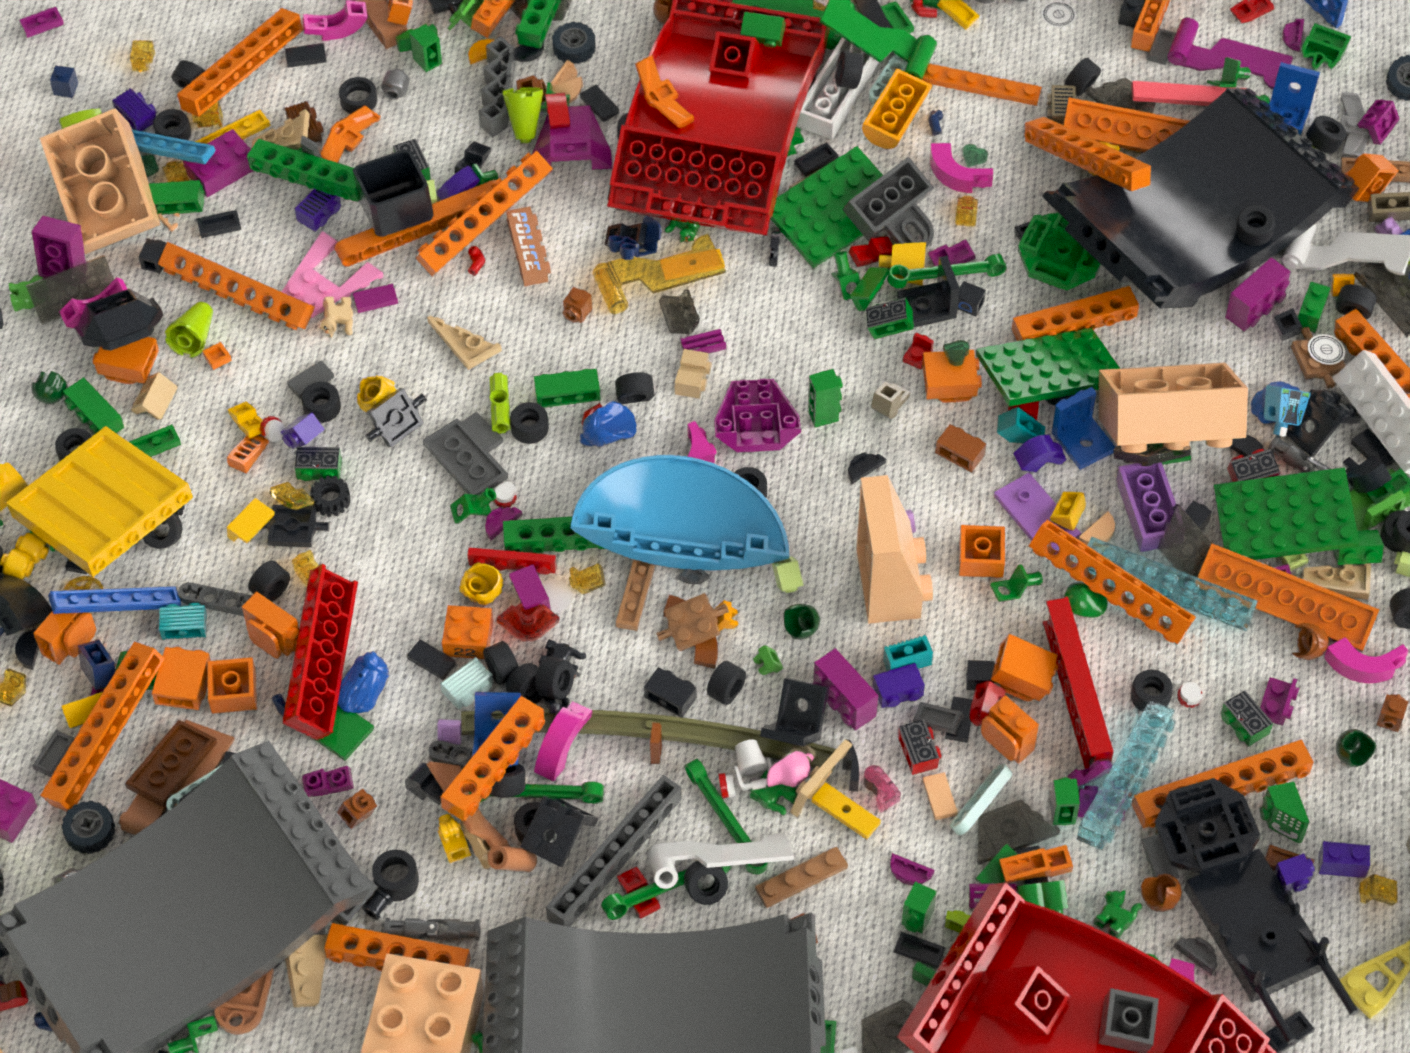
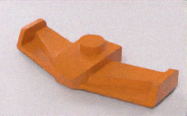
M653 55L635 63L645 92L644 98L651 107L657 108L678 128H683L692 123L694 116L689 114L675 101L678 98V93L669 79L661 82Z
M363 106L341 121H337L331 127L330 134L321 150L322 158L338 163L344 149L352 153L363 141L364 136L359 132L380 121L381 116L368 107Z

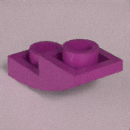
M1109 760L1096 761L1088 769H1075L1067 778L1077 779V786H1083L1101 778L1113 769L1114 766Z
M348 765L328 772L322 768L302 775L304 791L308 797L323 796L354 789L351 769Z

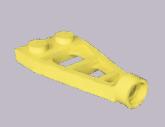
M1410 940L1354 967L1340 979L1354 1004L1369 1019L1373 1018L1387 1006L1409 973ZM1394 957H1397L1404 964V967L1396 975L1385 965L1386 962ZM1374 971H1380L1388 978V984L1384 990L1378 992L1365 979L1366 975Z

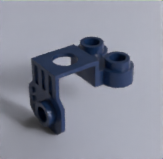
M648 215L643 218V223L647 225L644 245H639V243L628 236H610L608 238L610 251L619 252L621 258L625 260H632L634 256L641 257L657 253V245L662 233L659 222ZM639 249H644L646 252H639Z

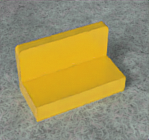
M254 498L227 526V537L234 542L239 538L243 542L248 543L275 515L274 511L257 498Z

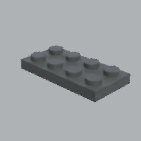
M458 418L423 439V445L467 494L480 495L485 489H493L508 479V473Z

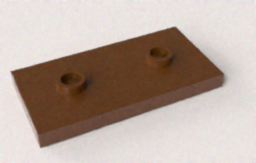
M178 720L125 782V787L164 807L167 800L178 791L217 744L216 738Z

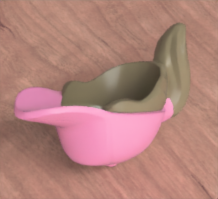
M792 744L793 748H791L790 752L769 769L767 775L768 787L780 784L796 787L802 783L810 773V763L816 756L815 751L809 745L799 746Z

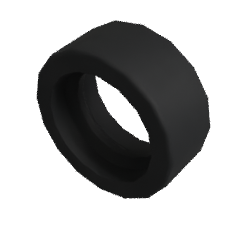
M352 77L342 83L339 88L341 107L349 114L363 106L373 110L377 104L376 86L367 78ZM361 90L370 94L362 101L347 99V96L354 91Z

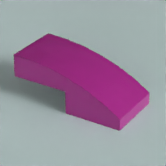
M966 239L949 248L945 244L928 252L934 266H938L939 257L948 256L950 264L966 263L976 259Z

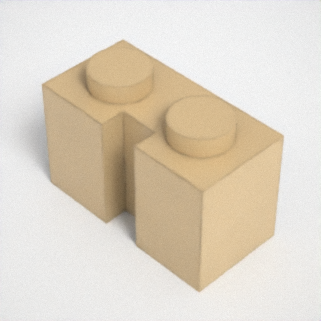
M688 349L683 350L680 368L675 379L676 395L700 399L701 392H705L707 387L706 374L710 375L712 362H709V353Z

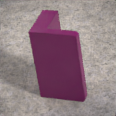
M534 565L509 574L525 610L537 605L540 606L543 613L551 610L549 597Z

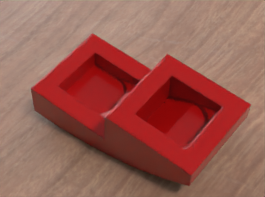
M1242 0L1230 8V11L1241 23H1246L1274 10V4L1270 0Z
M565 92L545 94L550 129L570 127Z
M888 236L871 238L866 245L851 246L848 253L856 266L860 267L878 262L879 255L892 256L893 244Z
M637 866L616 876L625 895L648 885L647 880ZM656 897L632 906L640 919L661 909Z

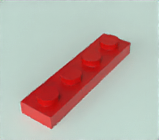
M468 548L469 566L479 562L503 571L506 569L519 570L534 565L536 572L540 574H556V555Z

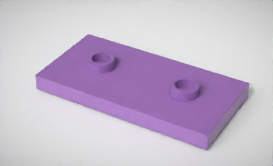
M1030 473L994 492L996 500L1031 541L1040 526L1047 519L1051 521L1050 516L1057 505ZM1051 521L1077 539L1081 535V532L1076 527L1072 531ZM1052 542V548L1056 551L1059 550V546Z

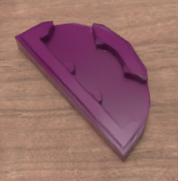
M1295 19L1294 22L1286 24L1283 29V41L1286 46L1294 51L1300 52L1305 19Z
M498 507L491 511L486 518L485 524L488 538L493 540L503 531V521L517 520L523 515L522 511L516 507Z
M894 853L891 855V872L897 880L904 884L912 886L915 882L923 884L929 881L935 873V870Z

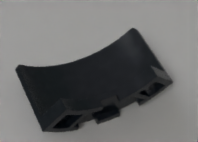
M0 575V625L7 636L42 623L52 612L50 604L31 584L14 576Z

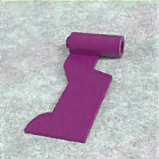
M1188 17L1180 21L1167 55L1168 60L1172 64L1199 71L1221 69L1224 67L1226 57L1233 58L1241 62L1240 67H1248L1251 74L1263 77L1264 83L1271 89H1274L1280 63L1291 64L1293 56L1223 37L1211 49L1195 46L1193 43L1199 29V23L1195 19Z

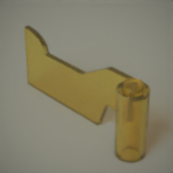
M709 234L696 239L692 244V250L660 260L634 257L632 260L620 258L600 263L592 271L611 314L624 312L629 306L622 290V285L639 280L654 294L726 273V269Z

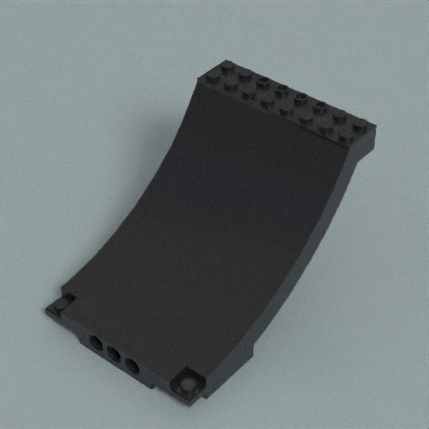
M1227 88L1224 93L1180 130L1153 148L1135 157V159L1151 166L1149 186L1129 191L1095 175L1081 180L1062 183L1058 190L1045 191L1042 197L1069 222L1065 231L1119 282H1132L1158 308L1164 309L1193 307L1200 296L1238 279L1261 265L1311 228L1332 208H1346L1359 190V187L1354 184L1355 180L1344 175L1340 171L1341 168L1337 164L1329 162L1326 159L1327 156L1322 151L1312 147L1310 140L1301 137L1295 127L1286 124L1280 114L1274 113L1268 103L1260 101L1253 90L1249 88ZM1251 205L1266 207L1273 213L1275 218L1274 233L1271 239L1259 246H1250L1243 243L1236 234L1237 217L1240 211ZM1258 223L1248 224L1250 227L1253 228L1262 227V225Z

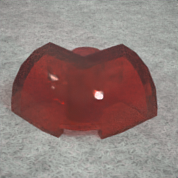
M519 603L516 607L511 605L496 620L513 637L523 642L535 641L547 634L559 623L560 617L544 604L525 610L522 603Z

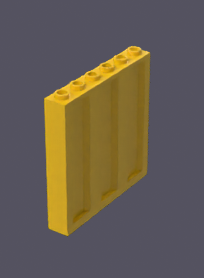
M105 426L6 502L11 516L94 577L183 505L188 503L193 496L186 481Z

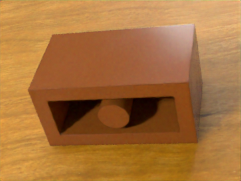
M951 424L948 425L936 441V454L971 473L985 456V442L978 437H973L966 433L962 428Z

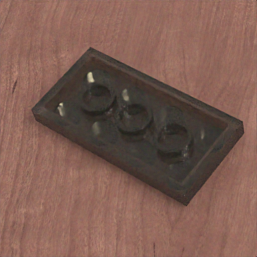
M102 255L25 286L40 323L43 325L61 318L59 311L72 298L77 300L93 298L103 292L114 278L105 256Z
M1370 262L1354 273L1355 278L1363 287L1371 290L1376 295V302L1406 337L1410 336V280L1405 274L1397 275L1389 272L1385 268L1384 263Z

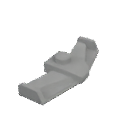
M1343 92L1340 99L1346 115L1341 116V124L1345 128L1348 137L1341 158H1358L1363 154L1370 134L1368 129L1358 127V122L1365 115L1359 95L1357 93Z

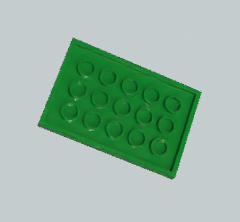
M856 146L778 196L773 216L770 219L814 269L834 256L835 253L840 252L863 237V234L842 209L851 199L882 177L883 174L862 150Z
M1093 328L976 349L977 358H979L982 366L1008 406L1074 395L1080 390H1086L1090 387L1094 390H1099V370L1120 369Z
M1345 467L1214 484L1219 524L1225 549L1253 560L1359 547L1360 542Z

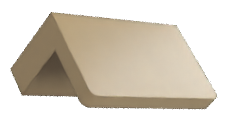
M160 372L148 376L131 411L135 414L147 411L157 420L162 419L177 390V385Z

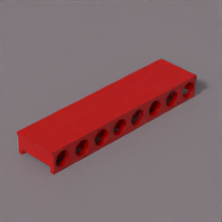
M325 564L310 570L282 721V724L316 740L322 739L333 732L358 581L354 580L351 582L327 570Z
M1068 596L1046 601L1049 619L1048 621H1043V627L1050 651L1058 655L1056 660L1058 668L1056 672L1084 768L1088 769L1090 767L1089 760L1094 758V762L1106 760L1112 762L1114 751Z

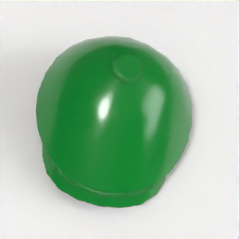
M1084 582L1070 584L1064 597L1068 596L1073 614L1078 616L1099 617L1104 614L1108 606L1107 598L1100 593L1091 591Z

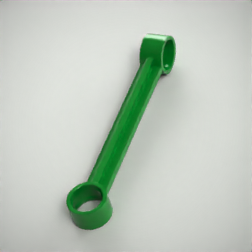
M1000 254L990 255L984 261L951 264L955 276L987 272L989 276L995 277L1003 274L1007 269L1003 256ZM893 265L890 268L887 281L894 288H904L908 281L937 278L938 266L908 269L903 265ZM894 274L901 275L904 279L896 278Z
M696 758L685 764L684 768L689 779L694 785L699 787L736 844L752 842L708 778L706 769L701 761ZM765 862L760 867H754L750 864H745L748 872L758 875L767 870L768 862Z
M594 781L584 782L581 786L525 784L524 792L513 797L543 798V796L559 799H581L585 803L598 804L603 801L604 785Z
M721 866L726 874L731 869V866ZM687 869L677 873L678 880L671 888H660L654 882L624 896L619 893H613L602 901L601 908L608 919H619L626 914L628 908L684 885V874Z

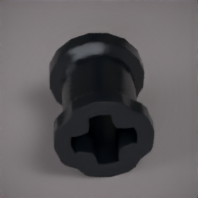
M376 889L375 895L370 902L362 906L363 911L377 921L381 918L380 914L385 907L393 903L392 898L380 889Z

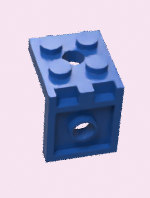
M1304 0L1315 12L1322 15L1335 28L1342 25L1348 0Z
M1281 62L1269 103L1270 109L1274 113L1280 114L1286 124L1295 127L1301 136L1310 112L1320 72ZM1298 83L1301 88L1293 89L1290 84Z
M1092 387L1080 390L1074 396L1059 401L1056 404L1051 434L1079 470L1116 452L1115 445L1092 417L1096 399V392ZM1086 440L1091 442L1092 445L1085 447L1080 442Z
M475 692L472 757L502 720L494 719L491 714L494 711H501L505 717L521 697V693ZM506 741V742H504V743H505V744H511V743H513V742H511V741ZM519 756L513 765H518ZM492 758V759H490V760H492V761H497V760H499V759H498V758Z

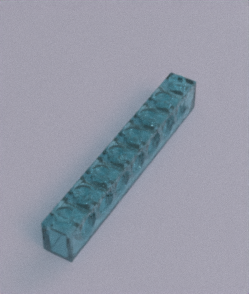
M1091 537L1087 546L1177 605L1247 632L1255 614L1257 600ZM1088 567L1089 571L1096 573L1094 568Z
M1148 702L1082 819L1077 834L1078 841L1102 851L1107 842H1112L1116 832L1114 830L1115 827H1120L1124 819L1123 812L1125 810L1129 811L1133 802V794L1138 795L1142 785V778L1146 780L1150 772V763L1155 764L1159 755V747L1163 748L1168 736L1166 734L1168 732L1172 733L1175 727L1176 720H1173L1175 710L1155 702Z

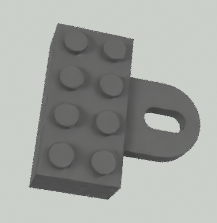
M909 156L856 195L842 209L867 241L884 229L896 244L926 242L927 247L934 236V228L931 221L917 205L931 193L934 187ZM907 224L914 226L922 237L921 241H916L906 229Z

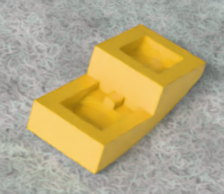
M247 401L227 409L237 426L249 438L261 433L260 424L263 422V419L257 416L256 409Z

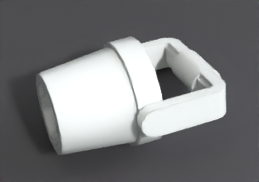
M746 740L737 744L735 750L738 766H734V772L739 788L742 791L765 788L767 779L763 778L743 784L741 775H753L767 767L769 771L772 767L770 758L765 759L756 740Z

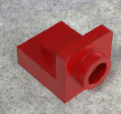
M915 333L913 343L903 356L902 362L921 370L923 368V353L933 352L934 341L926 335Z

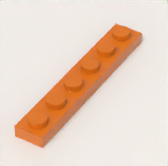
M930 63L922 79L929 84L1034 106L1038 104L1042 89L1041 86Z

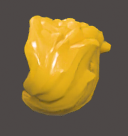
M377 375L363 378L359 385L360 393L357 394V404L363 411H369L397 390L394 386L395 382Z
M479 562L474 564L464 572L460 581L459 592L466 598H469L471 602L480 605H488L502 593V574L491 565Z

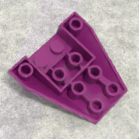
M590 105L569 106L570 127L550 129L547 113L532 154L538 151L551 167L552 162L591 160L592 170L612 169V151Z
M762 378L759 380L742 379L731 381L714 419L715 437L737 453L781 450L801 433L800 416L774 379Z

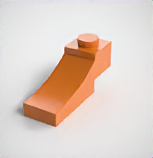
M1067 845L1048 850L1041 848L999 859L1002 874L1007 884L1037 877H1054L1072 872L1073 870Z

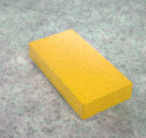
M940 0L937 4L938 7L965 30L977 21L980 16L962 0Z

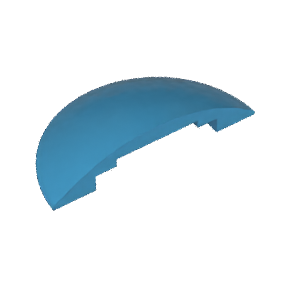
M646 456L626 461L605 471L582 493L576 504L570 527L582 537L611 552L634 560L671 568L732 570L762 566L789 559V543L785 528L776 510L764 495L734 472L714 463L687 456Z

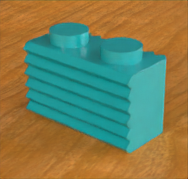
M190 603L188 606L169 604L166 607H160L159 631L163 640L206 637L207 612L205 605Z
M927 636L915 637L914 640L910 639V641L898 642L893 644V646H885L883 663L887 671L916 663L917 668L920 669L932 665L933 650Z

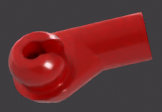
M472 246L468 250L472 260L468 272L476 276L486 260L481 249L477 246Z

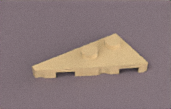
M431 315L427 317L431 327L468 370L502 351L499 343L495 345L484 340V337L472 334L470 331L459 326L452 327L444 323V320L438 317H432Z
M845 739L820 768L816 766L809 775L811 779L807 783L803 781L797 788L798 796L790 813L796 817L801 814L807 798L809 800L812 799L833 772L832 768L840 759H843L853 744Z

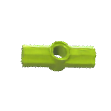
M494 373L489 377L492 431L502 434L511 429L508 376L502 373Z

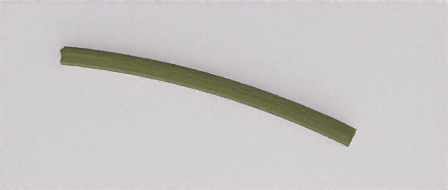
M544 709L545 723L542 729L535 731V733H547L558 713L550 714L548 709ZM592 710L591 718L578 732L579 734L651 738L653 722L660 723L662 740L735 750V746L743 741L756 740L763 756L782 760V757L787 755L791 748H793L790 743L760 737V730L697 719L622 711ZM461 711L462 735H474L475 711ZM494 711L491 716L496 720H500L504 717V714L501 711ZM817 743L808 744L815 751L816 755L810 763V767L815 768L818 766L820 768L836 749Z

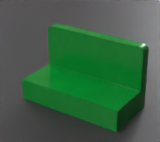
M869 267L850 295L858 311H865L884 284V280L889 274L888 268Z

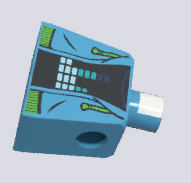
M1271 385L1266 386L1265 420L1275 422L1273 434L1286 436L1288 424L1297 426L1301 424L1310 397L1309 392Z

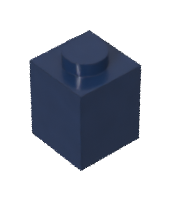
M55 65L50 78V84L55 96L73 98L78 86L75 68Z

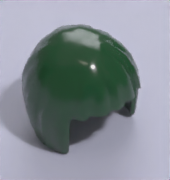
M41 371L37 381L31 384L34 397L45 404H55L62 400L64 397L63 391L68 388L65 379L53 371L49 374Z
M794 604L784 610V627L793 639H807L818 630L820 616L817 609L813 606Z
M1358 729L1344 731L1339 735L1336 743L1338 758L1349 767L1364 765L1376 750L1374 740L1368 734Z

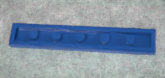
M176 586L50 591L48 595L53 614L156 610L169 604L181 606Z

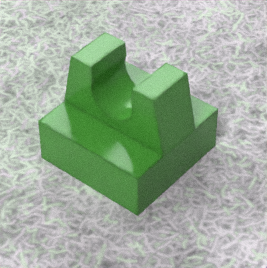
M766 645L759 648V654L753 658L754 663L758 665L764 662V665L758 669L762 675H767L771 672L778 673L784 669L776 651Z

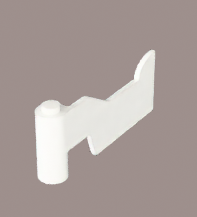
M1314 224L1286 247L1282 257L1283 264L1289 269L1323 270L1347 261L1384 263L1385 268L1389 272L1404 275L1410 259V235L1341 232L1330 246L1311 245L1317 228L1316 224Z
M784 832L768 835L760 842L714 845L694 841L660 843L651 846L647 852L655 883L663 889L673 887L678 880L674 860L696 859L707 868L794 860L793 852Z

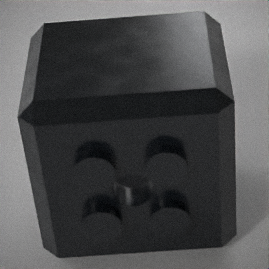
M404 149L356 165L353 169L359 202L377 236L384 237L428 222L433 218L434 213L428 183L411 151Z

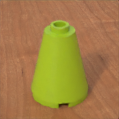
M521 87L515 90V92L513 88L503 91V97L515 139L519 140L520 143H531V139L536 137L543 89Z
M197 302L165 330V341L174 352L179 355H183V353L190 354L189 357L200 355L205 347L213 317L211 306L205 302Z

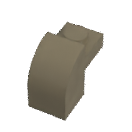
M885 381L874 392L871 408L893 419L897 416L898 409L909 399L911 392L895 383L889 384Z

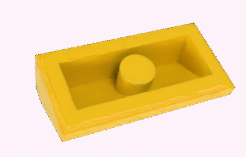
M1064 491L1050 516V520L1073 531L1086 507L1084 493Z
M103 692L61 706L69 728L85 723Z

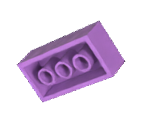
M1161 459L1119 466L1116 482L1140 552L1182 545L1186 530Z

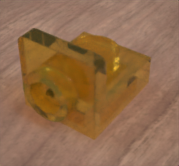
M311 550L300 553L292 559L294 572L306 588L310 570L319 566L314 560Z
M1372 874L1360 882L1361 903L1366 904L1373 899L1392 906L1398 902L1397 881Z

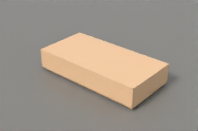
M945 772L923 777L922 782L935 821L957 816L958 811Z

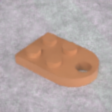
M271 969L256 982L215 1009L217 1022L224 1031L240 1035L252 1031L259 1025L267 1003L274 969ZM234 1017H241L243 1019L242 1023L238 1026L230 1025V1021Z

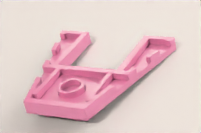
M323 231L282 290L285 294L315 306L311 318L325 310L323 307V299L325 297H334L335 303L341 300L342 297H350L351 293L360 288L364 289L377 278H383V272L369 262L361 267L341 287H338L316 272L313 268L334 250L336 243H338L337 240Z

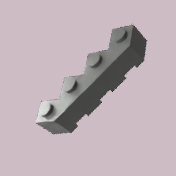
M502 36L486 45L487 62L489 64L484 66L483 70L485 84L487 85L481 88L482 105L485 107L478 111L480 127L492 138L508 128L509 115L503 91L512 88L515 67L514 47Z

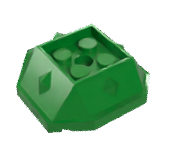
M1049 213L1043 216L1041 214L1033 215L1018 244V252L1028 277L1066 291L1094 279L1101 264L1065 231L1069 222L1059 213Z

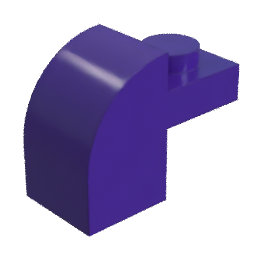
M1039 435L1031 438L1013 453L1021 470L1037 472L1047 462L1061 465L1067 460L1062 446L1057 442H1053L1050 435Z

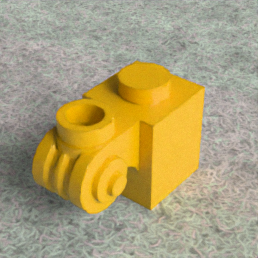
M451 814L439 817L438 834L449 863L471 856L460 823L454 820Z

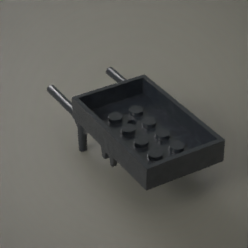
M1259 848L1252 851L1246 861L1199 874L1186 881L1185 893L1251 1002L1261 999L1287 1044L1293 1043L1296 1038L1270 997V994L1323 971L1348 1013L1354 1015L1359 1011L1328 962L1326 951L1329 939L1322 937L1320 942H1317L1300 915L1299 903L1293 902L1292 892L1285 891Z

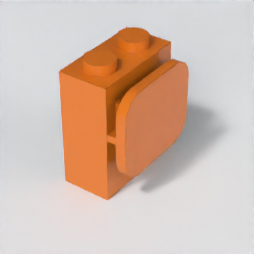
M146 337L111 351L100 347L93 356V364L97 374L104 375L107 380L124 384L138 382L145 384L159 352L156 338Z
M974 350L923 353L922 367L926 399H938L941 402L949 403L965 402L977 396L978 388H982L981 375H977L979 358H975Z
M256 591L242 606L249 638L256 646L275 659H278L281 653L288 657L292 651L295 652L299 633L297 619Z
M52 611L36 629L34 636L41 654L60 665L68 654L73 658L79 655L78 645L91 641L96 633V626L92 614L89 612L53 614Z
M1008 634L1000 644L991 680L999 683L1001 688L1006 690V693L1024 701H1032L1033 699L1040 701L1045 695H1049L1053 688L1051 680L1058 668L1056 664L1058 655Z
M165 647L162 656L165 660L158 670L152 690L155 704L199 710L201 701L205 698L208 688L207 661H211L209 653L203 650L192 651L181 647Z
M1005 695L990 708L989 717L987 716L982 720L981 733L986 741L1010 761L1015 760L1019 764L1034 751L1039 724Z

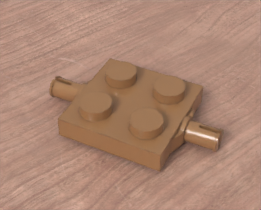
M1309 327L1303 328L1304 340L1292 341L1290 347L1305 379H1324L1328 389L1335 387L1336 384L1332 376L1338 374L1346 366L1344 361L1342 360L1333 365H1326L1316 361L1308 351V343L1313 338Z
M705 593L665 609L668 628L656 634L659 641L672 636L677 649L683 651L721 635L717 625V617L729 613L728 607L724 604L713 608Z

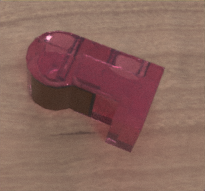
M877 765L868 766L864 771V786L877 797L876 807L882 813L900 802L901 792L881 767Z

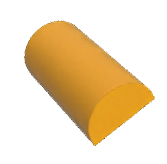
M897 68L863 123L862 131L865 137L872 144L881 148H895L933 85Z

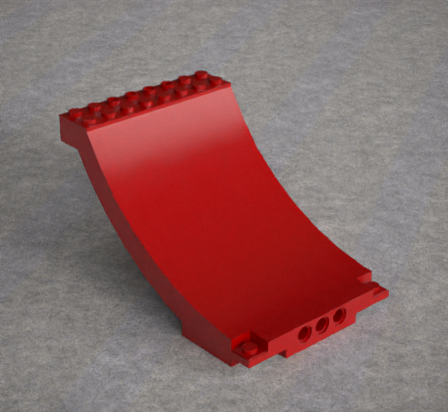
M673 0L670 17L662 27L649 56L653 55L661 82L669 79L678 93V98L675 101L689 114L694 116V121L683 128H678L657 108L651 107L644 98L645 92L639 79L626 123L621 125L609 184L611 189L607 207L729 231L767 236L770 218L773 216L795 127L809 87L824 60L830 29L819 22L821 18L717 0ZM750 12L783 17L786 25L781 47L769 48L759 43L754 37L740 35L744 13Z
M1006 882L988 886L897 1036L914 1053H1139L1098 1044L1104 997L1113 988L1159 999L1154 1043L1147 1053H1277L1268 1045L1270 1038L1223 994H1210L1159 960L1097 928L1054 910L1025 901Z

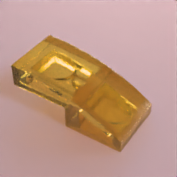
M289 482L270 488L269 494L279 503L290 509L297 510L314 504V500L303 488L296 490Z

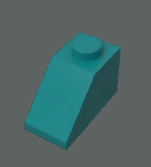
M1016 407L998 415L997 434L1011 443L1023 444L1031 438L1045 435V426L1019 407Z

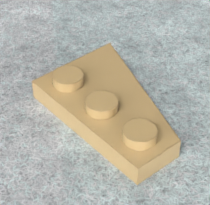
M305 109L300 112L299 117L293 120L289 118L284 121L285 125L276 130L272 128L252 140V147L258 139L291 149L302 148L301 137L302 135L308 137L310 113Z
M1371 563L1357 566L1347 564L1337 568H1333L1330 565L1309 567L1303 570L1302 579L1347 597L1366 600L1369 598Z
M328 934L314 935L285 959L294 1008L311 1007L319 1004L326 958L324 947Z

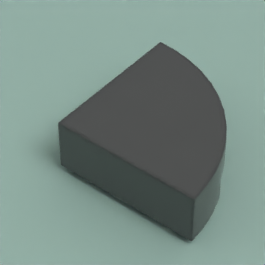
M685 569L678 575V579L688 584H700L709 579V574L702 569Z

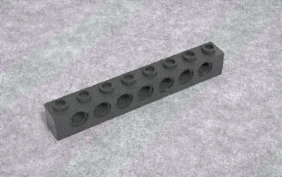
M662 775L546 906L547 920L553 924L571 927L682 800L681 786L665 775Z

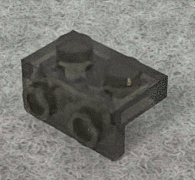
M685 289L681 296L662 295L660 297L659 304L669 333L692 334L700 322V317L697 314L690 291Z

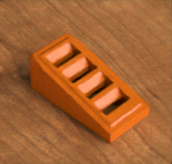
M259 435L252 438L246 436L227 456L228 466L247 474L268 445L269 440ZM252 439H254V440H256V441H258V442H260V443H259V444H256V443H253V442H251V441H252Z

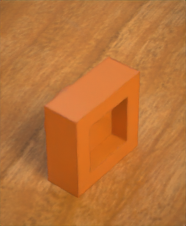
M221 342L202 351L203 356L213 370L232 361L230 354Z

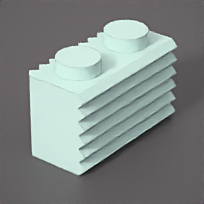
M475 657L440 683L441 691L459 710L464 706H469L474 701L475 692H488L493 685V677L491 672Z

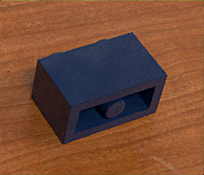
M100 640L78 645L81 669L95 690L105 689L115 674L113 659Z

